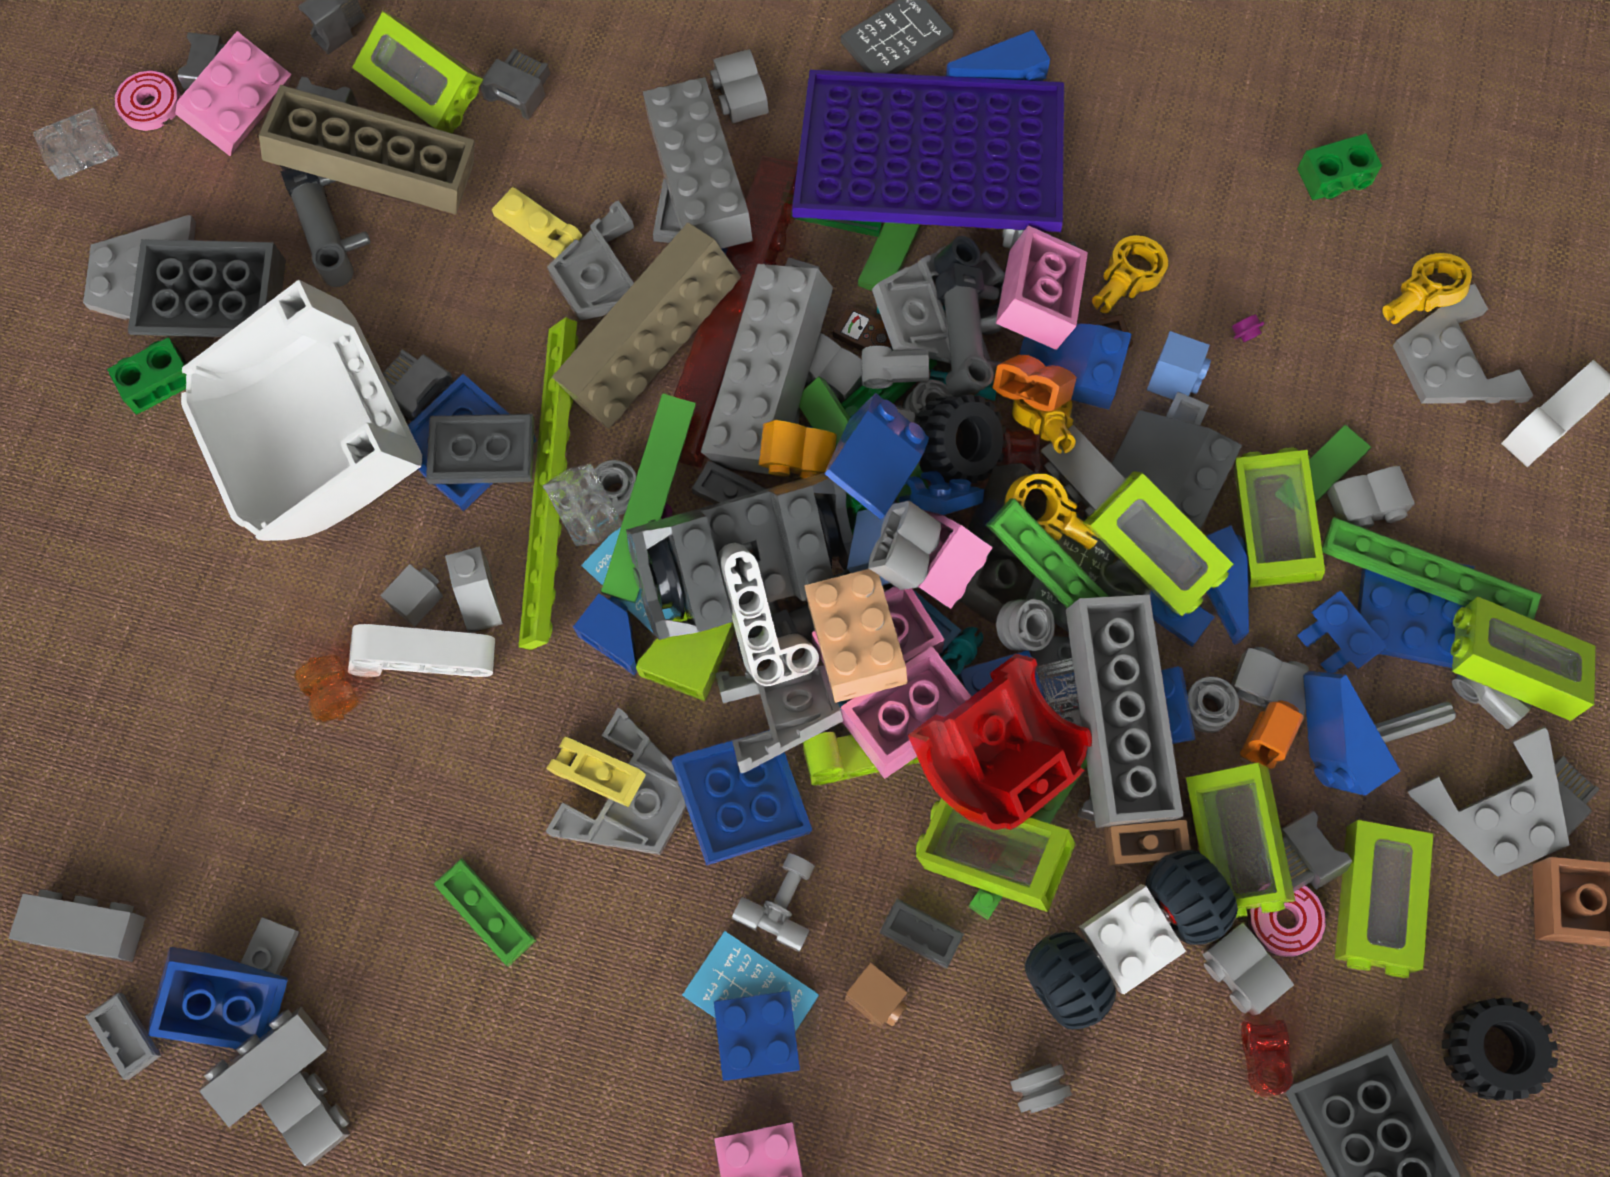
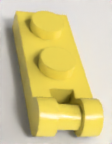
M514 187L492 208L496 218L554 258L559 256L575 239L578 241L582 239L581 232L575 226L566 224ZM557 235L561 236L557 241L553 240Z
M564 737L559 745L561 748L556 760L551 759L546 769L563 779H568L629 807L646 774L634 766L573 739ZM576 756L571 766H569L573 757Z

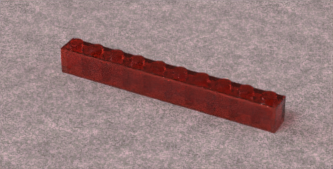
M762 156L746 199L753 241L729 246L726 253L727 258L741 278L734 285L733 289L717 304L711 314L700 324L673 396L696 403L679 463L701 468L706 457L701 453L757 265H776L777 255L779 252H783L786 245L788 225L793 224L795 217L792 216V206L798 162Z

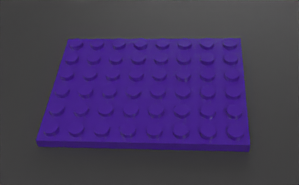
M810 70L792 216L795 218L1025 230L1029 225L1040 231L1061 232L1063 224L1064 82Z

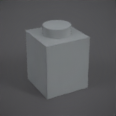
M410 564L380 595L389 607L414 627L443 597L436 586L439 580L425 568L419 572Z

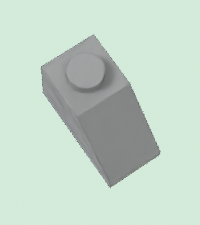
M480 546L446 555L445 558L452 588L468 633L503 624L489 563Z

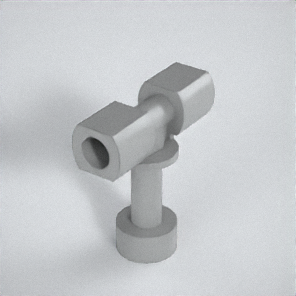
M788 853L782 866L788 872L773 903L765 901L762 907L741 897L732 919L755 931L757 927H760L776 935L777 942L800 952L810 930L791 921L792 913L786 909L801 878L809 880L815 866L797 855Z

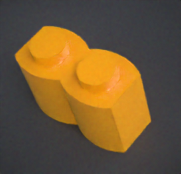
M773 420L764 423L759 466L769 468V474L775 476H790L791 472L800 475L804 479L824 473L834 454L837 434L786 421Z

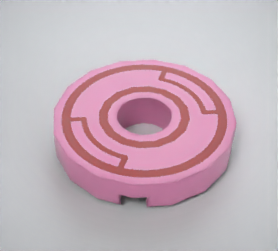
M156 71L138 72L128 77L119 86L115 94V108L120 117L132 128L143 131L154 130L164 126L163 122L169 118L172 120L176 116V103L180 99L181 94L172 79L164 73ZM155 97L151 104L141 105L144 99Z
M1273 883L1263 886L1258 892L1269 890ZM1303 886L1294 892L1296 901L1284 903L1285 908L1289 909L1295 916V925L1292 929H1286L1278 923V911L1262 913L1261 907L1248 909L1249 929L1266 951L1278 956L1295 957L1312 950L1321 940L1326 927L1325 911L1319 898L1307 886Z

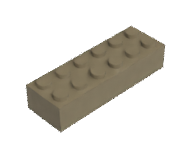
M283 85L279 86L259 133L263 161L457 214L474 165L475 140Z
M687 222L556 371L552 378L583 410L609 429L623 415L624 411L636 397L644 391L656 374L666 366L670 358L690 338L691 334L704 319L711 314L724 296L733 289L741 276L715 239Z

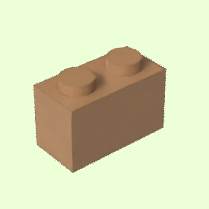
M1186 820L1118 825L1104 829L1108 866L1153 863L1160 861L1165 855L1181 850H1190Z
M871 962L847 991L845 997L848 1003L880 1029L886 1022L893 1027L908 1007L903 1002L907 992Z

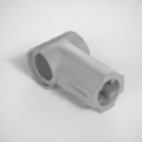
M869 346L862 349V385L864 387L881 389L890 387L893 383L929 381L928 350L892 351L891 348L886 346Z
M1459 674L1452 681L1454 690L1463 699L1470 703H1479L1507 730L1521 720L1532 707V705Z

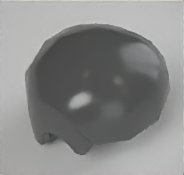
M1120 559L1109 566L1106 561L1102 563L1097 585L1108 597L1150 595L1151 590Z

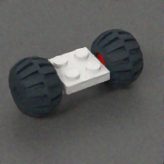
M1181 850L1165 855L1151 868L1145 885L1140 884L1079 926L1088 943L1072 932L1055 933L1040 940L1030 951L1025 961L1026 975L1044 1006L1059 1024L1072 1030L1087 1028L1100 1022L1111 1010L1116 998L1115 987L1118 992L1125 994L1186 952L1179 939L1190 945H1200L1222 937L1230 929L1238 911L1236 898L1223 875L1201 853L1194 850Z

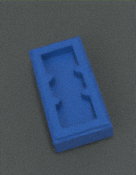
M1152 591L1150 592L1154 621L1193 647L1214 616L1200 606L1192 613H1185L1183 616H1180L1173 612Z

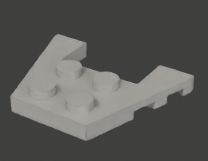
M619 200L609 207L610 212L602 220L597 218L590 225L591 230L580 241L575 239L547 266L550 276L580 321L607 315L634 284L607 244V242L634 229L632 219Z
M191 215L183 216L91 244L83 300L84 305L93 311L124 320L130 319L141 239L194 240L196 227L194 218Z
M946 246L940 248L934 254L922 258L914 265L906 267L880 281L872 288L893 351L928 350L929 359L951 363L946 315L941 301L937 300V290L933 282L939 276L935 270L934 258ZM983 340L985 359H990Z
M1475 284L1470 285L1469 292L1463 300L1450 306L1440 307L1397 339L1393 345L1421 404L1466 403L1467 400H1485L1486 403L1515 400V403H1524L1533 397L1520 369L1487 379L1458 323L1483 316L1488 310Z
M817 666L807 675L772 686L760 685L747 670L745 676L730 677L729 671L715 673L723 703L760 694L770 728L769 731L732 741L740 773L759 766L843 721L838 702L835 703L825 666Z
M617 708L603 732L602 738L632 754L633 757L629 765L640 769L646 774L629 807H626L608 798L596 820L562 802L545 832L557 838L661 855L687 807L672 762L662 754L623 710Z
M1545 726L1512 741L1530 771L1531 777L1458 810L1439 776L1408 789L1412 799L1497 877L1570 845L1549 732Z

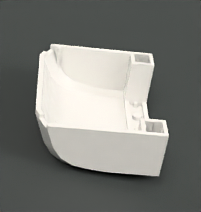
M297 280L182 367V373L187 374L186 392L182 393L181 405L231 519L255 534L258 540H290L307 537L326 530L375 500L422 465V454L356 318L341 300L301 280Z

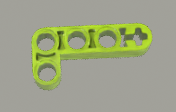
M823 732L803 742V750L812 785H824L879 772L852 735L836 738L834 732ZM916 757V758H914L913 760H911L909 763H907V764L904 765V766L912 765V764H916V763H920V762H919L918 758Z

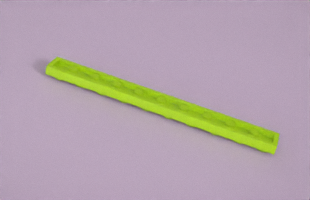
M566 317L549 328L518 646L528 650L547 644L553 630L550 620L551 609L556 596L555 588H553L554 575L559 563L556 553L557 542L562 529L559 520L560 509L564 501L562 486L563 475L567 469L565 453L566 443L570 436L568 419L573 398L552 376L571 356L578 345V336L576 335L577 321Z

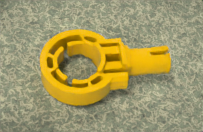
M1139 235L1128 236L1120 240L1111 254L1109 267L1103 275L1106 281L1110 277L1111 279L1092 298L1094 307L1098 309L1105 302L1100 312L1108 313L1121 297L1127 295L1131 288L1130 298H1134L1139 292L1155 288L1161 282L1168 267V257L1162 246L1151 238ZM1130 250L1132 255H1140L1149 261L1152 270L1145 272L1131 266L1126 258Z
M1435 253L1421 258L1413 266L1411 277L1402 283V295L1383 307L1384 317L1388 321L1391 320L1392 324H1397L1415 310L1423 311L1425 308V311L1429 312L1436 306L1445 307L1460 302L1466 297L1470 289L1472 278L1470 266L1462 258L1448 253ZM1438 268V273H1446L1456 281L1452 285L1442 286L1441 283L1429 280L1427 276L1432 275L1434 269Z
M1023 399L1014 400L1012 408L1013 418L1021 425L1031 428L1035 434H1039L1040 430V437L1043 440L1051 441L1057 453L1061 454L1062 449L1064 453H1068L1076 444L1074 436L1068 430L1073 425V420L1070 417L1073 406L1071 400L1053 411L1038 410L1027 404Z
M1029 474L1018 478L1010 486L1006 494L1005 504L1009 499H1015L1024 509V501L1029 491L1040 489L1045 493L1047 497L1046 511L1037 522L1055 541L1061 539L1062 535L1065 534L1088 550L1098 542L1091 538L1092 536L1098 537L1083 523V520L1077 517L1075 511H1071L1077 508V504L1068 499L1063 485L1056 478L1047 474ZM1033 480H1039L1045 483L1026 485L1027 483Z

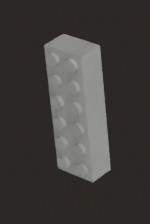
M706 78L688 80L643 91L648 121L680 230L688 222L715 239L720 248L753 241L749 212Z
M757 265L701 453L713 463L728 469L769 474V468L759 466L763 424L773 420L794 423L833 290V286L818 268Z
M1150 595L1079 598L1066 609L1081 725L1082 727L1089 728L1092 734V746L1087 748L1086 761L1096 828L1118 825L1165 822L1183 817Z

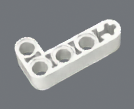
M1592 360L1547 402L1535 409L1501 444L1528 467L1610 393V374L1595 360Z
M730 543L724 546L719 551L717 559L747 671L757 683L763 686H772L812 672L817 667L819 654L804 636L789 634L780 638L776 637L755 557L741 544ZM738 557L742 558L739 562V568L744 577L741 578L733 568L736 565L735 559ZM754 591L753 599L749 603L739 604L740 596L744 592ZM762 625L763 629L759 636L748 638V633L752 627ZM805 648V653L800 659L792 660V655L797 649ZM771 659V664L766 670L757 671L758 664L761 661Z
M358 624L352 629L348 673L360 677H376L381 675L382 669L487 677L493 674L495 638L475 633Z

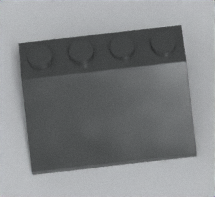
M141 239L128 333L130 335L223 337L282 292L286 259L273 242Z
M1139 410L1111 464L1125 479L1133 471L1143 473L1200 530L1242 445L1210 428ZM1141 500L1144 508L1119 528L1156 565L1174 573L1186 560L1191 547L1144 500ZM1086 514L1083 516L1085 520L1088 518Z
M1398 1038L1361 1052L1284 1088L1327 1177H1471Z

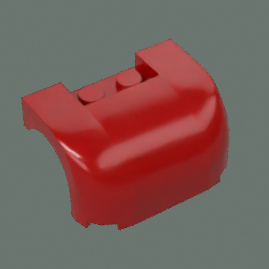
M1020 654L1013 655L990 673L993 681L947 716L943 717L935 714L908 734L924 774L936 793L957 813L969 821L993 830L1004 828L1012 830L1019 826L1073 783L1083 773L1084 769L1081 765L1086 757L1087 748L1092 746V734L1089 728L1063 719L1043 698L1035 679V670L1038 665L1036 659Z

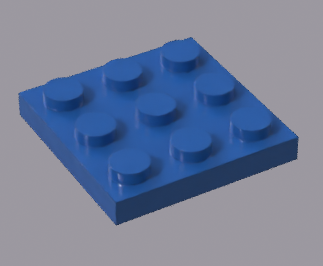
M462 374L408 425L422 454V465L417 470L426 478L430 416L502 415L509 413L466 375ZM493 483L433 485L464 512Z
M1462 564V565L1467 566V567H1470V568H1472V569H1474V567H1475V566H1470V565ZM1362 568L1357 611L1387 645L1388 648L1380 654L1452 668L1453 656L1451 655V647L1455 639L1453 619L1456 612L1465 606Z
M732 741L673 757L671 762L706 866L811 833L812 827L785 752L744 773H740Z

